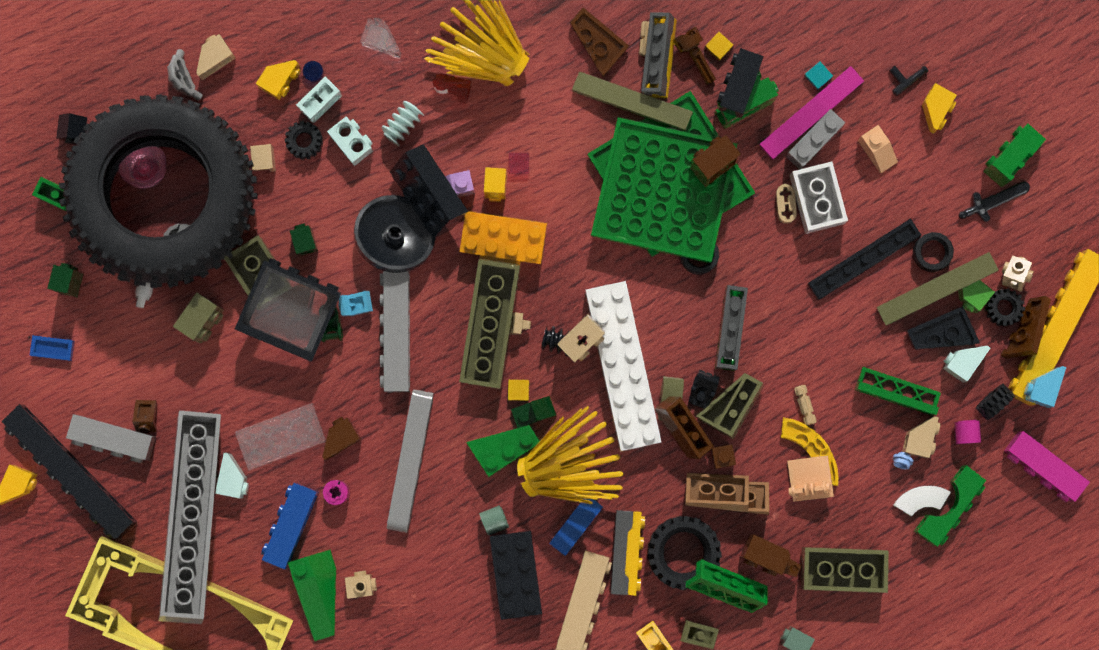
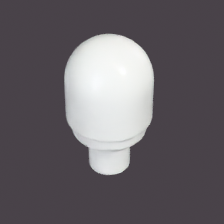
M146 282V286L140 285L136 287L135 297L138 298L136 307L144 308L145 301H149L153 288L150 287V283Z

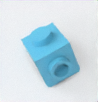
M370 291L341 295L338 304L341 315L355 316L373 311Z

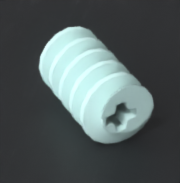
M403 101L405 109L398 107L399 114H392L395 121L388 119L389 127L385 125L381 127L384 136L398 147L400 145L397 139L405 140L402 133L410 134L407 127L415 128L413 121H421L418 117L419 114L424 116L417 107L407 101Z

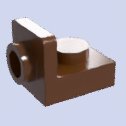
M156 400L135 401L132 422L136 431L141 433L156 432L155 418L158 405Z

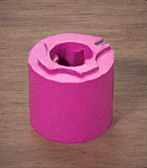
M965 420L954 422L956 444L981 443L980 421Z
M339 480L328 482L323 489L324 499L332 505L345 503L350 495L348 485Z

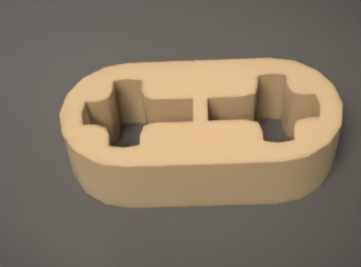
M783 184L778 187L775 195L777 216L780 222L788 224L797 215L796 199L793 187ZM783 189H786L791 194L788 195L787 202H784V196H780ZM785 206H788V212H792L789 219H786V216H782Z

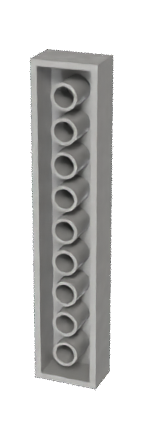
M180 410L178 413L159 621L202 624L204 620L221 414Z

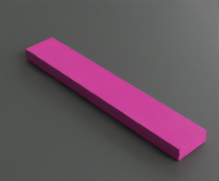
M850 66L761 142L759 146L773 160L818 122L830 109L832 110L859 87L864 80Z

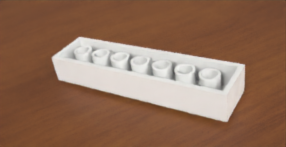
M626 281L586 289L585 294L590 316L605 331L603 335L605 339L597 348L620 452L661 443Z

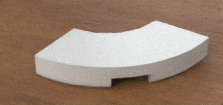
M921 486L902 494L893 506L909 516H912L923 507H933L940 510L951 492L941 487Z

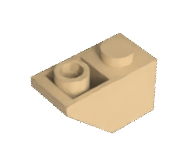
M931 417L906 432L902 452L918 457L930 458V455L934 454L936 443H933L934 437L938 435L940 430L939 417Z

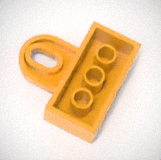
M468 211L464 218L460 252L480 255L481 259L520 265L521 261L541 264L548 223Z

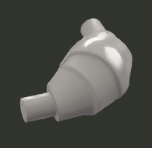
M178 49L167 66L168 81L177 92H181L199 101L203 94L195 90V85L183 60L185 52Z

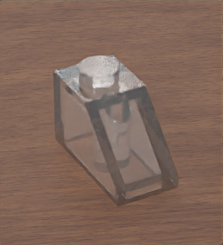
M368 18L360 40L362 46L400 58V49L388 25L385 24L386 22L379 18H374V20Z

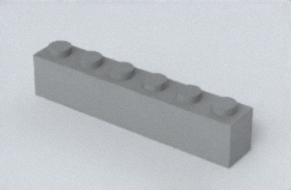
M383 271V274H380V286H383V294H380V306H384V314H380V326H384V335H380V347H384V355H380V367H384V376H380V388H384V392H410V271L402 273Z

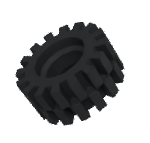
M304 121L293 123L294 126H290L288 128L289 131L285 133L287 149L294 157L302 160L304 158L311 159L312 156L315 157L316 153L321 151V146H323V137L319 129L308 121L307 123ZM301 133H307L312 138L311 144L306 148H301L296 143V139Z
M1010 289L996 291L985 304L987 318H990V322L996 323L997 326L1005 327L1017 323L1024 314L1022 313L1025 311V307H1023V304H1025L1024 300L1020 299L1022 296L1020 294L1017 295V291H1011ZM1001 300H1007L1011 303L1012 311L1009 315L999 313L997 305Z
M1002 383L983 398L976 406V409L986 420H990L1013 400L1015 395Z

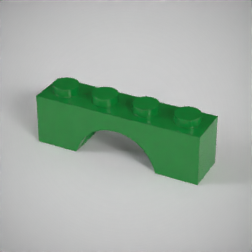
M967 465L961 466L950 481L955 492V501L952 508L941 516L925 515L914 532L932 546H942L949 537L947 533L950 529H955L960 523L961 519L959 517L963 512L966 513L972 507L973 502L971 501L975 495L979 496L985 489L984 483L987 480Z

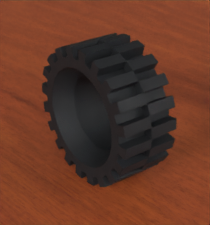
M678 516L666 520L652 533L651 539L648 542L647 558L651 570L659 580L672 588L686 590L689 589L686 588V581L696 576V569L688 573H679L673 571L667 565L664 559V547L668 539L680 532L692 533L702 543L704 550L702 560L720 566L719 561L722 558V552H720V541H718L716 533L708 524L697 518Z

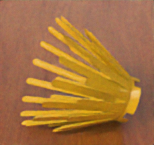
M463 0L476 15L475 21L489 36L456 8L452 7L450 9L451 13L472 31L466 29L465 34L468 36L466 37L445 22H441L440 27L454 35V39L459 43L453 45L434 36L431 38L433 42L446 47L443 50L444 53L426 49L427 53L438 57H425L424 59L429 63L445 66L447 70H452L446 72V74L500 82L508 87L514 82L510 77L515 75L519 77L529 61L528 55L530 54L523 49L500 0L498 4L495 0L494 2L492 0H478L491 20L479 5L474 6L470 0Z
M589 406L583 410L581 408L555 431L563 422V416L526 457L518 460V476L524 475L525 482L521 483V485L530 497L542 495L586 504L593 503L589 500L578 498L612 500V498L619 497L617 494L581 491L623 489L621 485L594 484L593 481H588L623 476L621 471L599 473L598 470L585 471L586 468L620 459V455L616 454L592 460L595 458V454H587L613 443V437H609L581 450L579 448L588 443L589 436L605 428L606 422L598 424L561 446L574 437L582 426L596 417L597 411L591 413L558 438L588 411Z

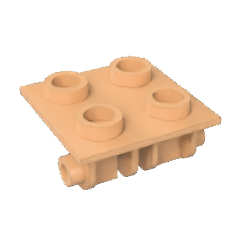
M828 456L787 461L791 483L789 495L793 497V502L834 497Z

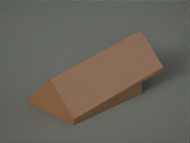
M687 473L686 505L769 515V482H749V476Z

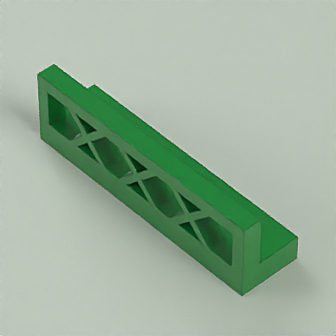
M866 367L861 368L855 391L931 416L937 415L939 410L937 404L941 392ZM865 372L872 374L877 383L870 385L862 382ZM890 380L895 385L896 390L892 392L885 390L881 383ZM907 386L911 387L916 396L912 398L903 396L901 389ZM925 393L935 395L932 405L924 403L920 396Z
M702 559L696 562V576L686 581V588L750 613L767 605V585Z

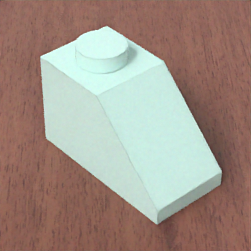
M982 346L958 350L954 353L950 352L944 360L946 365L943 369L961 382H967L990 350V347Z
M224 453L215 494L243 498V495H247L249 483H246L247 477L232 454Z

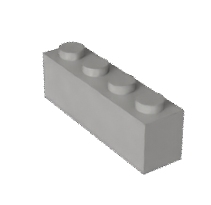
M75 414L72 416L66 436L67 439L72 440L71 444L81 447L84 446V443L92 445V450L99 452L107 449L111 451L110 455L123 458V455L131 456V461L143 463V460H150L156 440L155 436Z

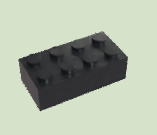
M424 144L406 151L390 170L393 180L397 182L403 195L408 199L433 239L451 231L468 212Z
M531 530L490 536L501 620L542 614Z

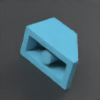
M1057 367L1031 380L1030 383L1028 382L1024 391L1026 395L1025 400L1047 408L1054 407L1066 367Z

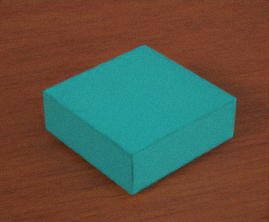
M821 61L804 74L816 90L820 89L833 77Z

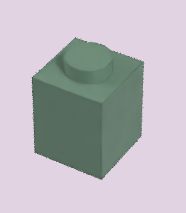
M791 626L789 629L785 628L780 637V640H782L781 645L790 650H810L815 640Z

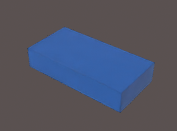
M32 335L29 356L72 361L75 341Z

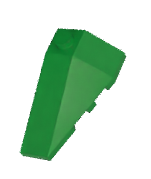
M331 549L288 562L314 641L335 635L337 568Z

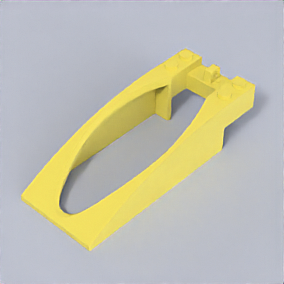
M101 536L65 616L104 631L103 636L138 650H173L139 631L116 609L96 602L111 566L128 572V576H133L136 572L163 574L164 561ZM207 580L206 590L223 598L241 612L262 634L268 650H281L292 625V619Z

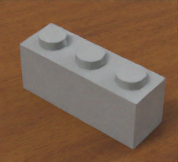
M830 109L788 152L786 158L799 170L802 169L843 127L845 122Z

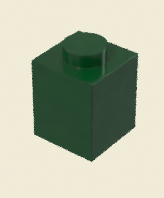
M305 223L294 226V230H291L290 234L296 254L300 257L317 252L318 247L311 226H306Z

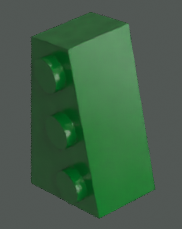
M530 425L466 443L488 477H491L533 449L539 443V439Z

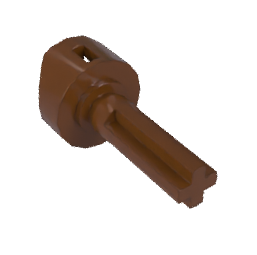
M697 27L688 30L685 35H680L673 39V42L679 53L689 52L691 59H693L706 85L715 81L716 78L698 47L700 45L699 42L704 39Z

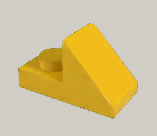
M654 621L636 632L648 650H673Z

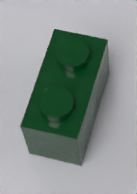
M61 263L60 266L53 265L47 289L78 298L84 274L78 272V268L73 267V265Z

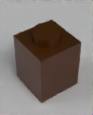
M732 444L710 449L714 469L736 465Z

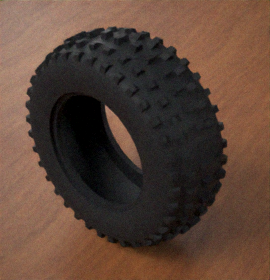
M144 95L140 96V101L126 99L123 106L120 104L110 106V112L104 111L95 116L96 122L92 120L83 127L85 133L81 132L79 137L77 136L73 142L76 146L73 145L72 152H67L66 157L69 159L66 162L67 167H62L61 172L65 174L63 177L65 183H59V188L64 190L63 196L65 198L60 200V206L66 207L67 214L63 216V220L65 223L69 222L73 228L69 231L71 238L76 237L77 241L81 242L78 246L81 252L85 250L87 255L91 254L88 260L92 264L104 265L102 270L104 273H110L113 276L117 273V279L122 282H130L133 279L135 286H146L147 282L150 283L151 288L162 287V283H167L169 288L178 286V281H183L186 285L193 282V277L201 276L202 279L209 274L208 270L210 268L217 270L223 265L221 260H224L225 256L231 259L233 256L231 253L233 252L232 249L236 245L241 246L244 242L241 238L244 230L250 231L251 226L247 223L249 215L255 216L256 209L252 208V199H258V194L254 193L252 184L257 183V178L253 176L252 170H249V168L254 167L252 160L249 161L248 155H244L248 152L246 145H243L240 140L236 141L239 134L236 131L234 132L231 127L226 128L228 126L226 120L219 116L214 118L215 113L213 110H209L206 107H203L201 110V105L191 100L188 103H184L182 97L173 96L172 100H168L166 95H156V99H151V96ZM156 147L174 148L191 155L204 167L209 177V194L201 214L184 230L164 237L143 236L126 229L115 219L110 201L112 183L120 167L135 154Z

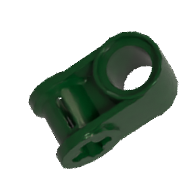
M324 303V304L320 307V309H319V315H321L322 310H323V308H324V306H325L326 303ZM337 306L321 339L322 343H325L326 340L334 339L343 341L340 311Z

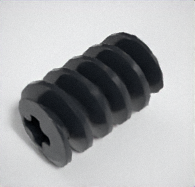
M552 326L549 331L546 327L541 349L544 350L549 345V352H553L557 348V354L560 355L563 350L557 344L565 336L563 335V329L560 328L555 333V326ZM585 335L581 340L579 339L578 343H585L587 336Z

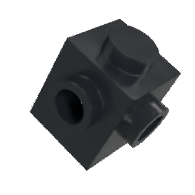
M71 113L59 115L56 139L64 140V144L76 145L73 141L77 136L79 137L81 132L85 133L83 127L87 124V117Z

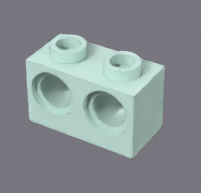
M324 77L296 105L314 124L342 97V94L329 79Z
M345 117L327 132L355 166L373 152L371 148L373 143L366 134L362 136L358 132L360 127L354 119L350 121ZM349 128L351 133L348 136L343 137L340 135L342 129ZM358 143L363 144L361 152L353 151L354 145Z

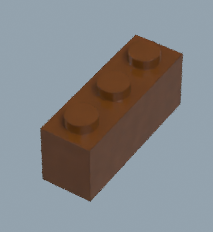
M669 396L655 408V411L687 458L700 459L714 447L681 397Z

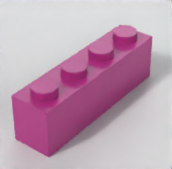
M1019 431L1004 450L1008 454L1007 458L1015 464L1019 462L1025 467L1023 470L1027 474L1041 479L1040 483L1050 490L1052 488L1058 492L1057 496L1064 502H1075L1090 483L1024 431Z

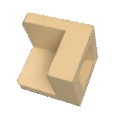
M271 144L250 146L251 159L254 164L252 169L254 171L270 169L271 172L276 171L274 148Z

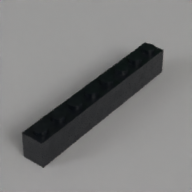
M19 404L1 421L5 425L4 430L13 437L15 435L17 437L20 447L25 451L29 450L34 455L32 459L41 466L43 464L47 469L46 473L53 480L57 479L62 484L60 488L67 495L71 494L76 499L74 502L82 510L86 509L90 513L89 518L95 524H100L104 528L103 532L108 538L121 539L137 523L131 514L25 405Z

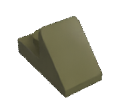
M686 620L680 641L714 649L719 629Z

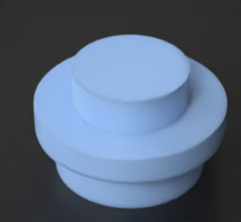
M905 452L894 454L892 458L894 461L893 465L900 469H909L914 461Z

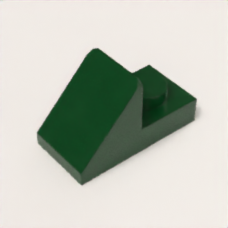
M550 396L511 409L517 428L556 416Z

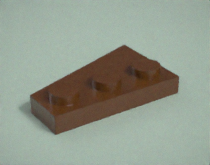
M582 8L570 22L571 27L601 76L604 77L626 52L629 45L585 8Z
M1041 296L1029 299L1025 311L1022 313L1024 315L1019 319L1020 325L1016 333L1012 332L1009 338L1011 343L1007 350L1003 349L1002 357L1008 359L1038 353L1051 301L1050 298Z

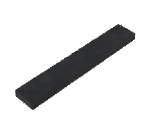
M910 218L807 284L819 301L922 235Z

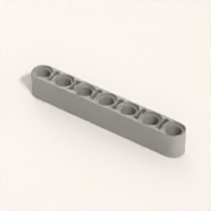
M416 389L412 391L387 521L388 530L407 533L409 529L434 393Z

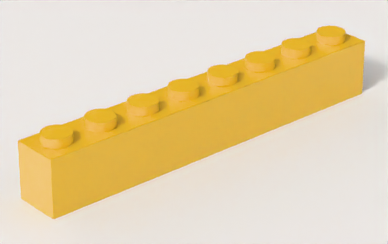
M1089 249L1076 255L1074 259L1076 264L1073 270H1069L1064 280L1067 282L1064 288L1058 290L1055 296L1057 299L1055 305L1048 309V318L1044 325L1038 353L1028 355L1026 360H1022L1018 367L1020 372L1017 378L1014 377L1008 388L1015 395L1014 398L1029 406H1033L1035 403L1025 400L1026 395L1024 391L1027 383L1055 368L1099 283V254Z

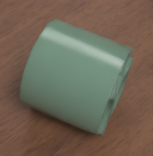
M500 505L479 513L488 536L509 528Z

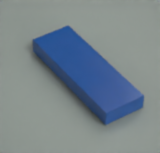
M584 498L583 500H589L593 504L580 503L549 544L563 555H567L603 508L594 499Z

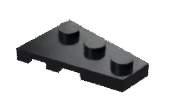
M963 306L906 331L914 350L980 344Z

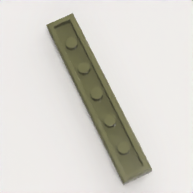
M580 71L572 88L574 93L686 132L693 115V111Z
M990 252L878 306L877 309L887 326L998 272L999 269Z

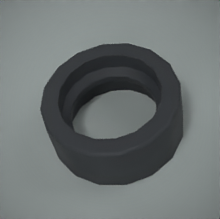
M936 232L923 235L916 241L913 247L915 263L919 268L927 272H936L944 269L950 264L954 254L952 242L948 237ZM927 241H938L944 246L945 256L940 263L930 264L923 259L921 249Z
M715 244L712 262L703 267L694 266L685 257H680V261L688 272L696 275L706 274L717 265L719 248Z

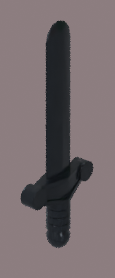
M1021 182L985 199L981 198L979 192H975L972 194L973 206L961 211L958 216L960 219H965L977 213L982 218V221L987 222L990 220L988 210L1027 193L1030 190V185L1028 182Z

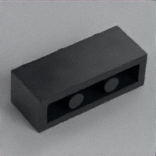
M740 48L738 54L734 53L730 65L734 66L732 73L727 72L723 83L727 85L725 92L720 91L716 102L720 104L718 110L742 118L764 56Z

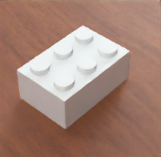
M833 162L792 171L790 179L795 191V198L805 234L843 225L848 221Z

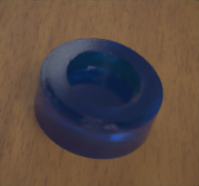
M309 61L304 65L303 75L308 81L317 82L323 77L324 70L320 63Z

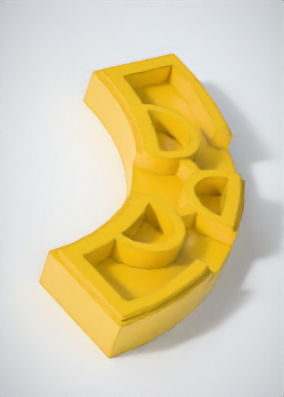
M783 417L780 438L795 442L811 458L828 456L832 486H838L837 464L825 440L806 424Z

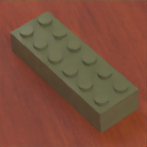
M481 258L478 260L459 382L501 388L521 265Z

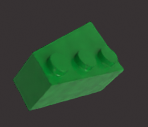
M1028 123L1023 128L1019 126L1011 134L1014 138L1010 142L1006 140L999 147L998 150L1001 152L997 157L993 155L985 163L987 168L983 172L1001 188L1014 178L1018 170L1022 169L1027 160L1046 141Z

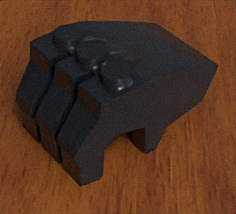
M702 370L697 371L688 403L703 409L708 407L715 396L720 377L712 376L711 373H705Z

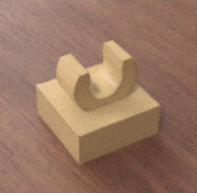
M513 313L510 334H521L522 329H530L531 321L523 320V313Z

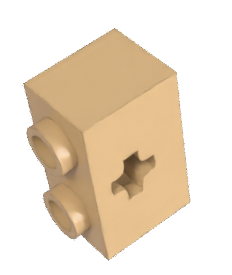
M587 314L557 345L574 362L578 359L582 361L589 355L588 349L592 345L597 347L605 339L603 337L605 331ZM580 335L583 337L586 335L587 344H585L584 342L579 344L578 341L580 338L578 336Z

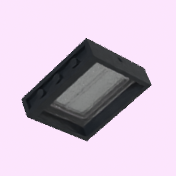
M275 259L264 260L235 326V330L312 362L342 292L338 291V286L327 283V285L319 283L320 279L312 275L304 277L300 275L301 271L291 266L288 269L280 266L281 262Z

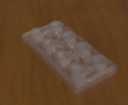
M313 403L235 432L248 471L326 442Z

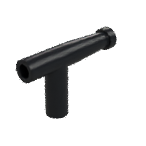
M896 66L892 67L889 71L899 82V85L892 90L895 96L900 95L920 77L928 73L927 67L922 66L920 70L907 79Z

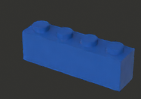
M298 483L288 486L285 497H287L285 505L281 504L277 512V516H279L278 522L272 525L269 532L271 536L269 544L265 543L261 551V555H264L263 561L282 569H288V562H291L319 494L318 491Z

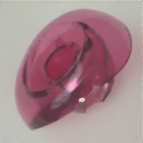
M156 146L138 149L129 154L120 163L119 174L131 186L140 189L151 188L157 185L165 175L167 167L166 156Z

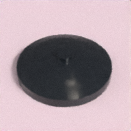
M399 195L381 196L367 203L356 218L353 232L354 242L360 255L373 267L391 273L411 271L422 265L430 256L436 240L426 230L424 223L415 213L408 199Z

